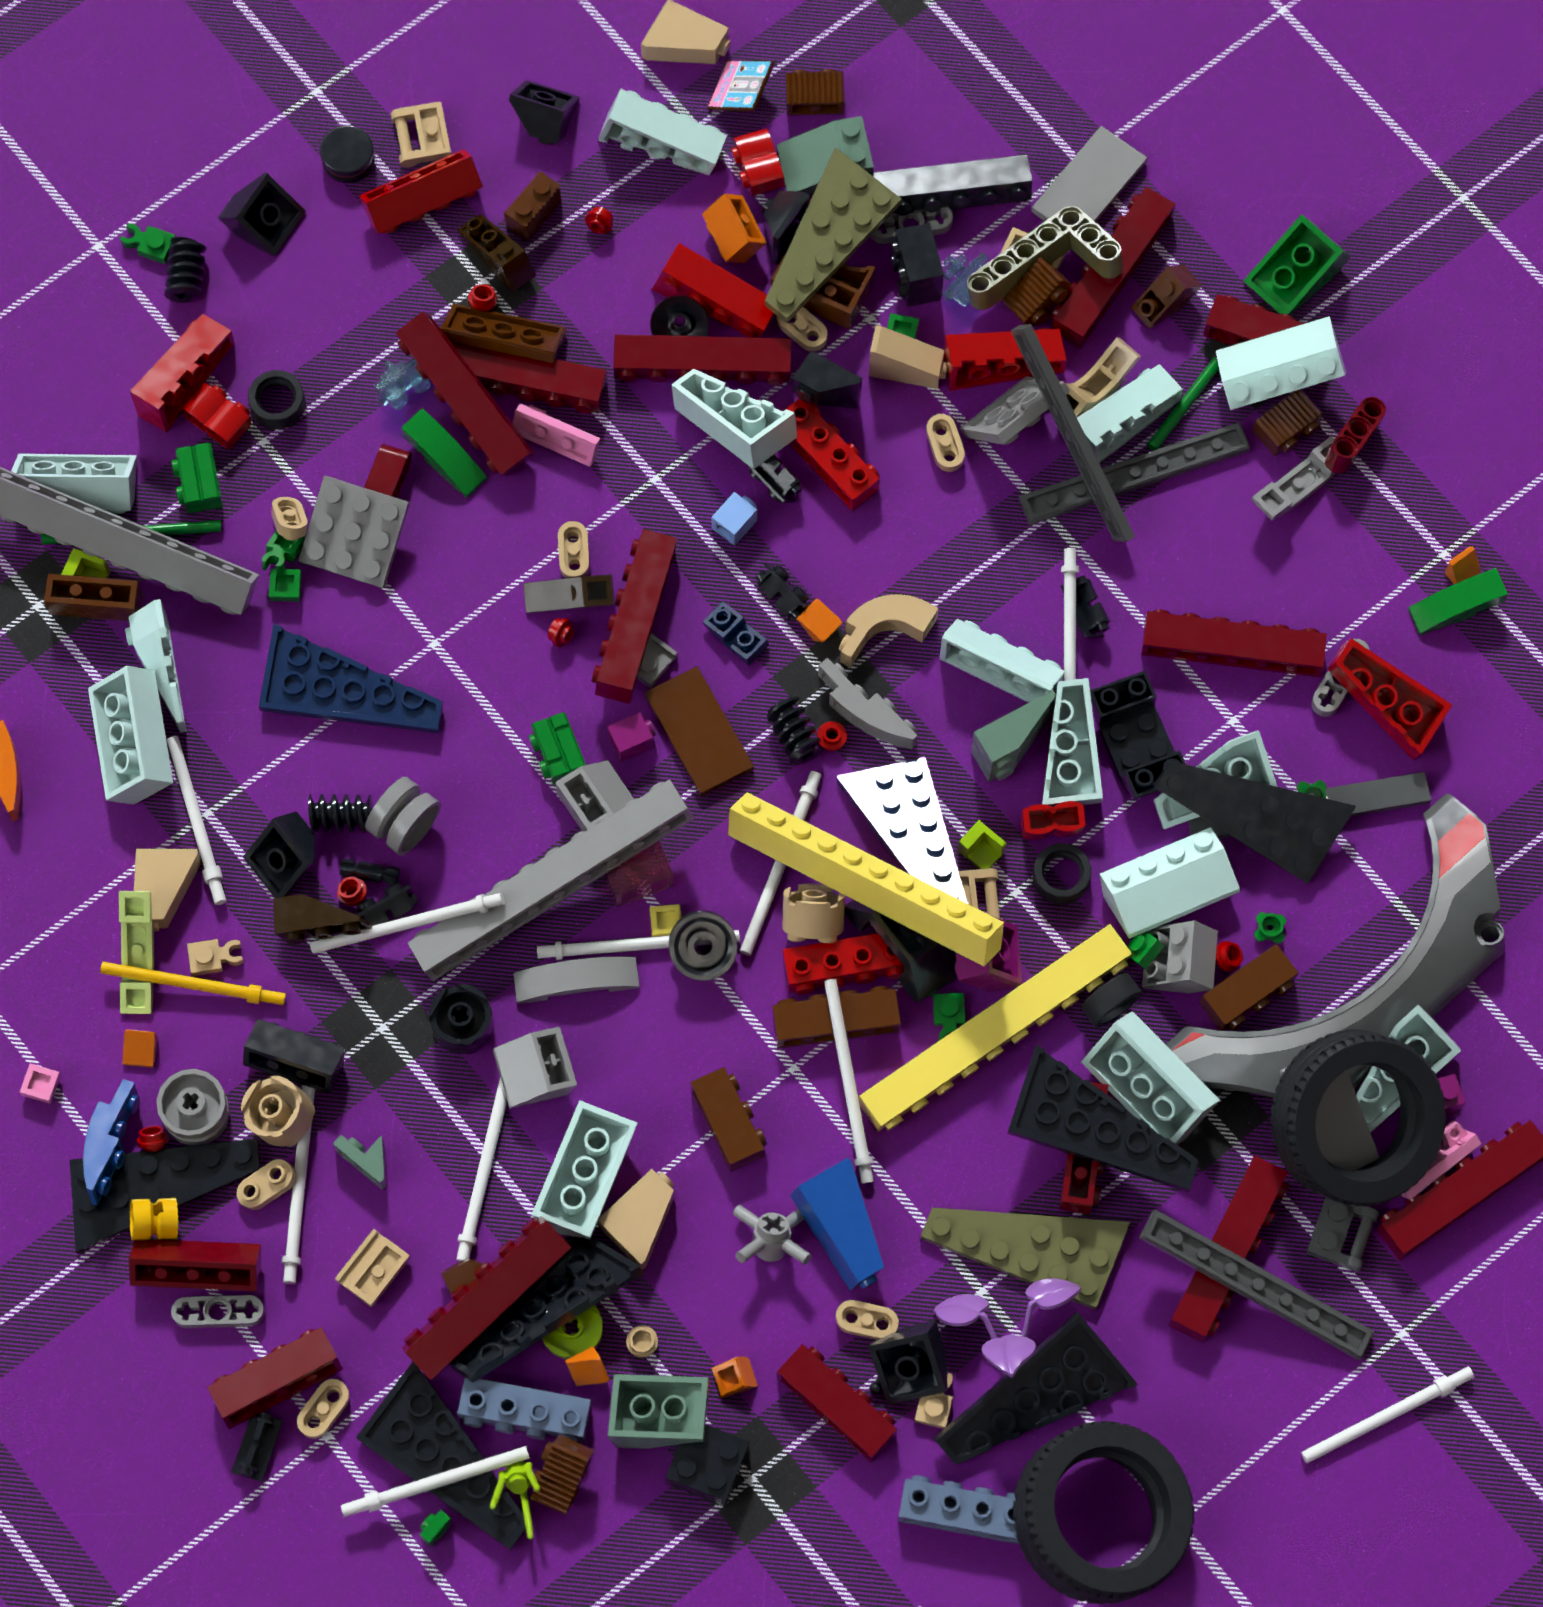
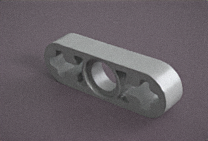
M948 207L940 208L936 212L918 210L905 216L892 213L883 223L884 227L887 228V233L882 234L877 229L870 237L879 244L891 243L895 241V221H898V229L904 228L903 222L907 219H915L919 225L924 224V216L927 217L926 222L931 225L933 235L944 234L952 226L953 214ZM935 215H940L944 219V223L938 224V221L935 220Z
M1353 639L1362 646L1369 649V646L1363 640ZM1329 671L1314 693L1311 702L1313 711L1321 717L1334 715L1348 694V691L1342 685L1334 682ZM1331 689L1335 693L1331 698L1330 704L1326 707L1321 706V699L1324 700Z
M252 1295L182 1297L173 1304L171 1314L176 1324L182 1328L251 1327L258 1325L263 1320L265 1308L260 1299ZM218 1303L224 1304L227 1307L226 1316L221 1320L212 1319L209 1315L211 1307ZM236 1303L235 1307L237 1310H245L248 1304L252 1303L254 1308L258 1309V1312L253 1313L250 1319L247 1318L245 1313H235L237 1319L232 1320L233 1308L231 1304ZM200 1304H204L203 1314L205 1320L200 1321V1314H190L189 1320H184L182 1315L178 1314L179 1311H184L185 1305H189L192 1311H201Z

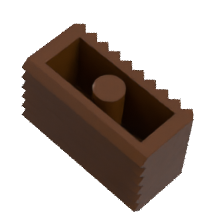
M798 69L792 73H786L787 115L844 114V75L842 71L837 72L834 69H824L821 72L808 73L806 70Z
M539 171L503 213L505 227L525 242H529V238L533 237V233H537L536 229H540V225H544L547 217H550L551 213L555 212L554 208H558V204H562L560 184Z
M1040 257L1029 268V271L1018 280L1017 284L1010 289L1009 293L1002 298V302L1023 324H1031L1034 328L1046 321L1049 316L1048 311L1054 304L1061 303L1067 297V290L1072 284L1053 264Z
M1299 389L1287 398H1284L1283 401H1280L1260 418H1257L1252 431L1274 456L1281 451L1286 454L1296 447L1300 437L1304 434L1309 437L1321 427L1320 422L1323 413L1305 392Z
M559 1435L553 1443L549 1441L541 1456V1459L546 1461L542 1471L537 1470L534 1474L540 1486V1491L536 1492L534 1490L531 1499L566 1515L572 1508L594 1450L570 1438H565L564 1435Z

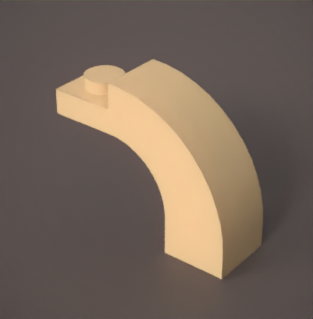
M1116 338L1097 363L1081 379L1074 383H1066L1070 390L1066 397L1076 417H1079L1113 395L1127 380L1125 378L1126 375L1141 358L1121 338Z
M900 594L881 596L864 603L846 621L845 632L847 634L838 648L841 651L840 662L851 668L867 641L883 631H900L923 643L937 620L939 608L920 598Z

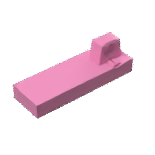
M520 404L517 407L513 426L523 438L591 467L596 459L600 442L599 437L546 415L545 410L539 409L534 405L527 407Z
M1452 1120L1445 1126L1443 1142L1432 1166L1415 1186H1412L1406 1193H1402L1401 1196L1411 1200L1480 1146L1481 1142L1477 1135L1463 1129L1456 1121Z

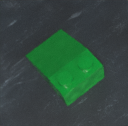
M1301 214L1243 281L1279 314L1291 315L1327 284L1351 256L1310 219Z

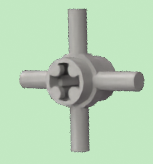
M741 1205L734 1209L733 1215L754 1229V1241L736 1253V1258L740 1263H745L754 1255H757L764 1261H778L785 1256V1252L803 1265L809 1263L812 1255L790 1240L791 1229L804 1220L798 1209L787 1217L772 1212L766 1213L760 1218Z

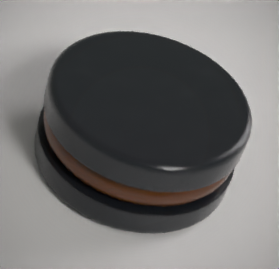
M351 125L339 126L329 131L321 142L320 156L325 172L332 179L342 183H354L364 179L373 169L375 163L373 143L364 130Z

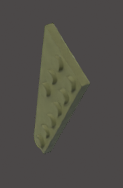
M835 147L767 294L765 306L788 323L901 205L902 198Z
M932 1208L920 1239L1030 1284L1047 1278L1062 1279L1075 1283L1081 1287V1291L1072 1301L1096 1310L1130 1222Z

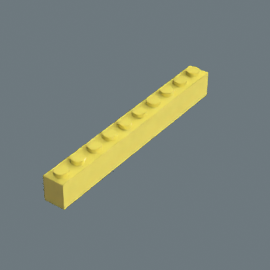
M748 792L730 807L728 836L982 966H985L1001 950L1003 921Z
M1109 924L861 1094L858 1098L860 1107L878 1132L885 1127L890 1131L903 1121L901 1117L909 1110H912L913 1113L918 1112L929 1103L927 1098L935 1092L938 1096H941L954 1086L951 1081L960 1075L965 1079L979 1069L977 1064L985 1058L991 1061L1004 1052L1002 1046L1012 1040L1014 1044L1018 1043L1029 1034L1028 1028L1036 1023L1041 1027L1054 1017L1052 1012L1062 1006L1065 1010L1079 1000L1077 997L1079 993L1085 989L1090 993L1104 983L1101 979L1110 972L1113 976L1120 973L1128 966L1126 961L1131 956V951L1112 925Z

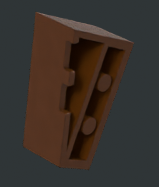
M785 255L783 256L774 275L771 278V286L784 260ZM844 263L803 307L817 316L850 330L875 283L876 267L867 266L866 268L848 266V263Z

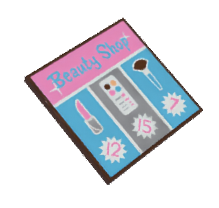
M727 60L707 109L718 111H755L775 63L773 61Z

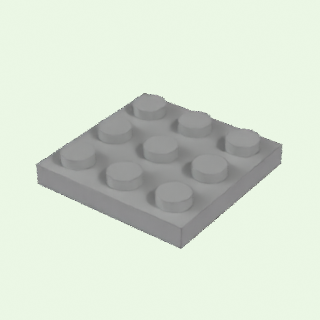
M1026 376L964 424L960 430L965 438L1006 445L1017 439L1019 436L1018 432L1023 428L1036 424L1041 419L1040 415L1049 408L1034 378ZM1059 381L1065 395L1070 392L1065 382Z
M324 475L298 561L385 588L411 502Z

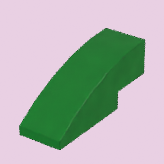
M423 408L401 427L403 438L424 456V460L465 498L469 497L487 480V476L474 460Z
M1497 568L1449 586L1410 606L1408 611L1420 636L1475 617L1476 612L1505 602L1508 593Z

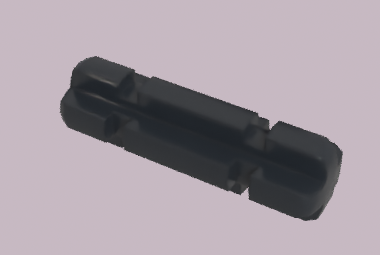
M343 859L340 864V875L342 877L356 876L361 880L379 883L384 880L386 884L392 885L397 883L400 878V869L398 867L387 866V868H384L381 864L362 861L354 863L355 860Z

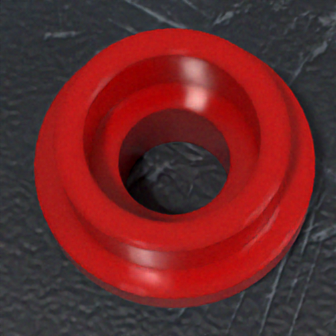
M595 207L586 214L585 223L592 232L606 234L613 228V215L605 208Z
M478 284L469 292L468 303L475 310L489 311L496 306L497 295L491 286Z
M556 618L551 623L547 637L554 646L560 648L572 640L574 635L572 621L567 618Z
M834 721L822 724L817 732V737L821 739L819 745L827 751L841 749L847 741V732L844 726ZM833 731L838 736L835 739H829L826 735L828 732Z
M347 877L338 885L337 897L343 905L348 907L359 905L368 894L364 881L356 877Z
M1229 941L1218 943L1215 961L1219 968L1225 972L1237 969L1243 960L1241 948L1236 943Z
M161 1126L145 1127L139 1131L137 1145L140 1148H144L147 1152L159 1151L163 1148V1145L168 1143V1134L164 1133V1128Z

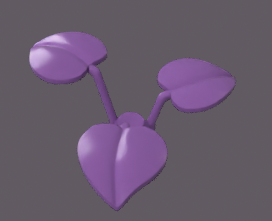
M1056 1278L1042 1279L1031 1284L1026 1290V1297L1031 1301L1027 1306L1022 1336L1005 1335L1002 1338H997L987 1314L983 1313L989 1308V1303L985 1298L978 1295L962 1294L948 1298L935 1307L933 1314L941 1322L958 1327L972 1324L978 1318L981 1319L991 1337V1340L982 1346L983 1356L994 1367L1013 1377L1017 1370L1036 1352L1035 1342L1027 1338L1034 1307L1038 1305L1041 1309L1046 1310L1060 1307L1077 1296L1081 1291V1287L1075 1283Z

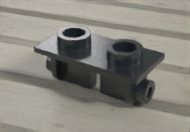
M775 454L754 469L748 465L750 468L749 473L756 480L764 482L770 489L768 492L771 497L780 503L795 502L796 499L793 496L798 495L803 489L800 486L801 481L787 467H784L779 474L776 472L783 463Z
M765 563L764 566L768 571L765 572L763 570L755 577L758 581L757 585L772 600L780 593L782 596L775 602V605L788 619L792 618L794 621H797L796 618L802 613L801 610L810 605L807 602L810 599L809 595L798 585L794 587L788 581L791 576L782 566L778 564L775 567Z
M1085 575L1076 578L1077 626L1085 638H1103L1105 636L1103 632L1110 629V619L1101 603L1091 605V602L1097 599L1098 596L1091 580L1086 579ZM1061 585L1060 587L1064 593V585Z
M397 882L384 890L385 896L376 901L371 897L357 905L358 911L353 914L362 916L363 919L374 926L390 921L385 911L390 909L396 919L413 910L414 905L418 901L413 893L407 895L406 890L411 888L410 885L404 884L401 886L400 882Z
M260 1412L249 1419L231 1473L256 1481H263L283 1422L282 1420L272 1418V1415L265 1412Z

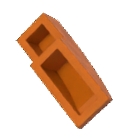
M1 720L0 797L14 822L19 819L22 781L20 764L10 733L4 721Z

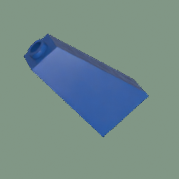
M846 1158L797 1186L790 1194V1197L849 1290L851 1291L858 1286H861L862 1290L879 1280L876 1275L884 1268L852 1162L849 1158Z

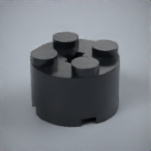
M466 984L446 988L440 991L431 1003L429 1013L433 1035L444 1049L457 1054L469 1055L475 1053L487 1043L493 1031L494 1021L491 1006L486 996L479 989ZM464 1015L467 1016V1021L456 1022V1018L462 1019Z

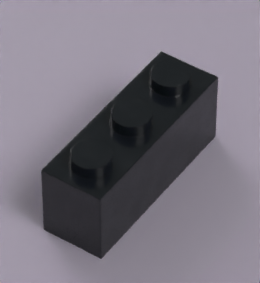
M257 1019L244 1045L243 1065L274 1076L284 1077L289 1081L330 1094L344 1066L345 1047L339 1046L334 1042L311 1037L304 1032H296L281 1027L273 1022Z

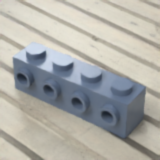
M465 1378L457 1414L460 1420H464V1425L474 1428H482L483 1424L495 1426L496 1431L506 1434H513L514 1430L527 1432V1437L544 1440L545 1435L557 1438L559 1435H564L565 1438L584 1443L592 1404L591 1399L478 1379L472 1383Z
M916 1475L912 1476V1480L905 1479L898 1522L1021 1545L1017 1540V1533L1014 1529L1013 1501L1016 1500L1014 1493H1007V1497L994 1495V1490L976 1487L975 1491L962 1489L963 1485L959 1483L945 1481L943 1485L932 1484L930 1478Z

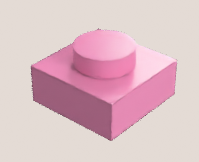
M30 1063L20 1089V1094L51 1104L61 1077L60 1072Z

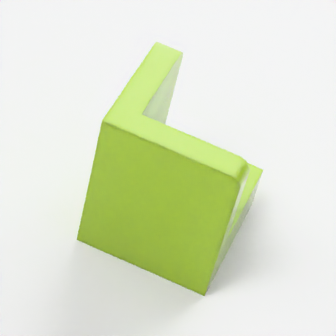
M73 548L61 575L108 578L111 569L106 560L96 556H89L83 551Z
M978 820L961 838L957 851L977 868L988 869L1005 853L1006 842Z

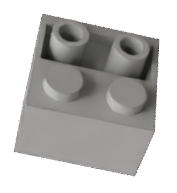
M609 761L581 766L555 782L557 795L582 831H587L594 827L602 817L615 814L623 809V806L628 801L634 799Z
M1188 921L1159 926L1147 931L1165 947L1146 970L1143 968V988L1180 993L1202 992L1213 988L1217 930L1197 921Z
M560 1026L527 1034L493 1049L509 1108L566 1096L577 1086Z

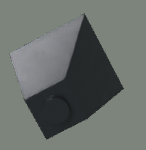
M525 80L509 96V101L528 134L538 138L539 142L547 145L557 144L565 137L580 99L579 96L529 80Z
M263 173L233 195L218 216V219L237 237L269 255L275 256L306 210L268 173Z
M779 191L775 198H769L763 207L764 229L772 262L777 265L788 251L809 205V194L806 192Z
M811 351L793 378L792 391L805 402L811 401L822 406L857 409L860 405L862 378Z
M297 811L275 817L243 856L274 898L286 897L313 864L315 834Z
M936 1320L907 1326L869 1344L868 1348L887 1405L947 1392L946 1351Z

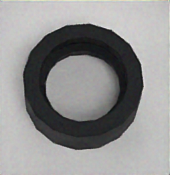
M271 370L262 373L254 379L248 393V402L253 417L260 425L269 429L281 430L291 427L300 420L305 411L306 400L302 385L294 375L286 371ZM274 386L289 388L294 395L292 407L279 414L264 411L259 403L261 394Z
M1067 843L1050 845L1039 853L1034 863L1033 883L1036 891L1045 900L1054 904H1069L1077 901L1085 894L1090 884L1091 864L1089 859L1080 848ZM1057 857L1068 858L1074 861L1080 871L1078 883L1068 890H1057L1051 887L1044 877V869L1049 861Z
M1124 973L1097 989L1085 1000L1081 1009L1094 1027H1101L1128 1010L1141 997L1142 991L1130 975Z

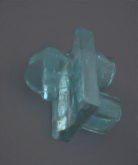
M983 252L977 258H973L966 267H964V264L968 259L963 254L958 259L951 256L946 258L944 266L947 271L944 273V278L950 281L953 276L956 277L942 293V297L946 301L953 298L964 307L970 303L967 280L971 274L984 266L988 260V257Z
M414 358L407 363L401 361L395 366L389 360L383 363L386 372L379 376L380 382L375 384L374 387L379 394V401L384 406L390 404L393 408L399 410L408 402V397L405 393L408 389L413 387L419 394L430 388L429 379L425 380L416 370L415 365L418 363Z

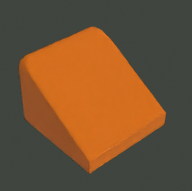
M1469 546L1449 561L1445 575L1453 584L1480 574V566L1474 547Z
M817 598L796 618L813 641L824 642L843 623L836 614Z
M125 1029L122 1064L154 1068L158 1043L156 1033Z
M594 1346L565 1360L576 1386L610 1381Z
M735 1357L711 1368L721 1398L758 1386L748 1357Z

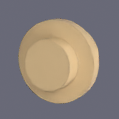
M648 1326L634 1327L627 1335V1348L636 1357H648L657 1349V1334Z

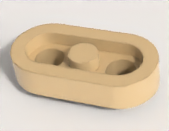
M804 307L793 316L796 319L793 323H786L777 316L778 327L803 349L814 352L821 350L826 345L827 329L825 325ZM814 335L818 339L815 341H810L808 337Z
M946 414L932 416L927 423L926 435L935 463L943 471H956L963 465L965 451L955 421ZM938 429H943L946 433L944 435H938L936 431ZM947 455H951L955 459L953 461H947L944 457Z
M279 497L273 500L271 515L278 534L291 541L305 536L308 521L301 502L291 497Z
M566 522L558 531L560 572L566 579L585 577L589 572L587 530L579 522ZM571 536H575L578 538V541L571 543L568 539ZM572 564L580 566L577 570H571L569 567Z
M281 1159L269 1162L239 1184L237 1188L238 1201L251 1210L263 1208L293 1187L296 1181L295 1168ZM277 1170H281L280 1178L274 1180V1173ZM255 1187V1194L252 1197H248L249 1189Z
M847 1300L840 1304L836 1311V1323L845 1333L879 1340L895 1333L898 1329V1317L893 1310L887 1307L856 1300ZM850 1313L855 1314L857 1321L854 1323L847 1322L845 1319L846 1315ZM884 1320L888 1323V1328L880 1330L877 1328L876 1323Z
M337 1379L324 1381L300 1411L297 1425L305 1437L317 1439L324 1436L346 1408L350 1395L343 1382ZM337 1392L339 1394L338 1401H328L329 1394ZM312 1418H318L320 1424L316 1428L309 1427V1421Z

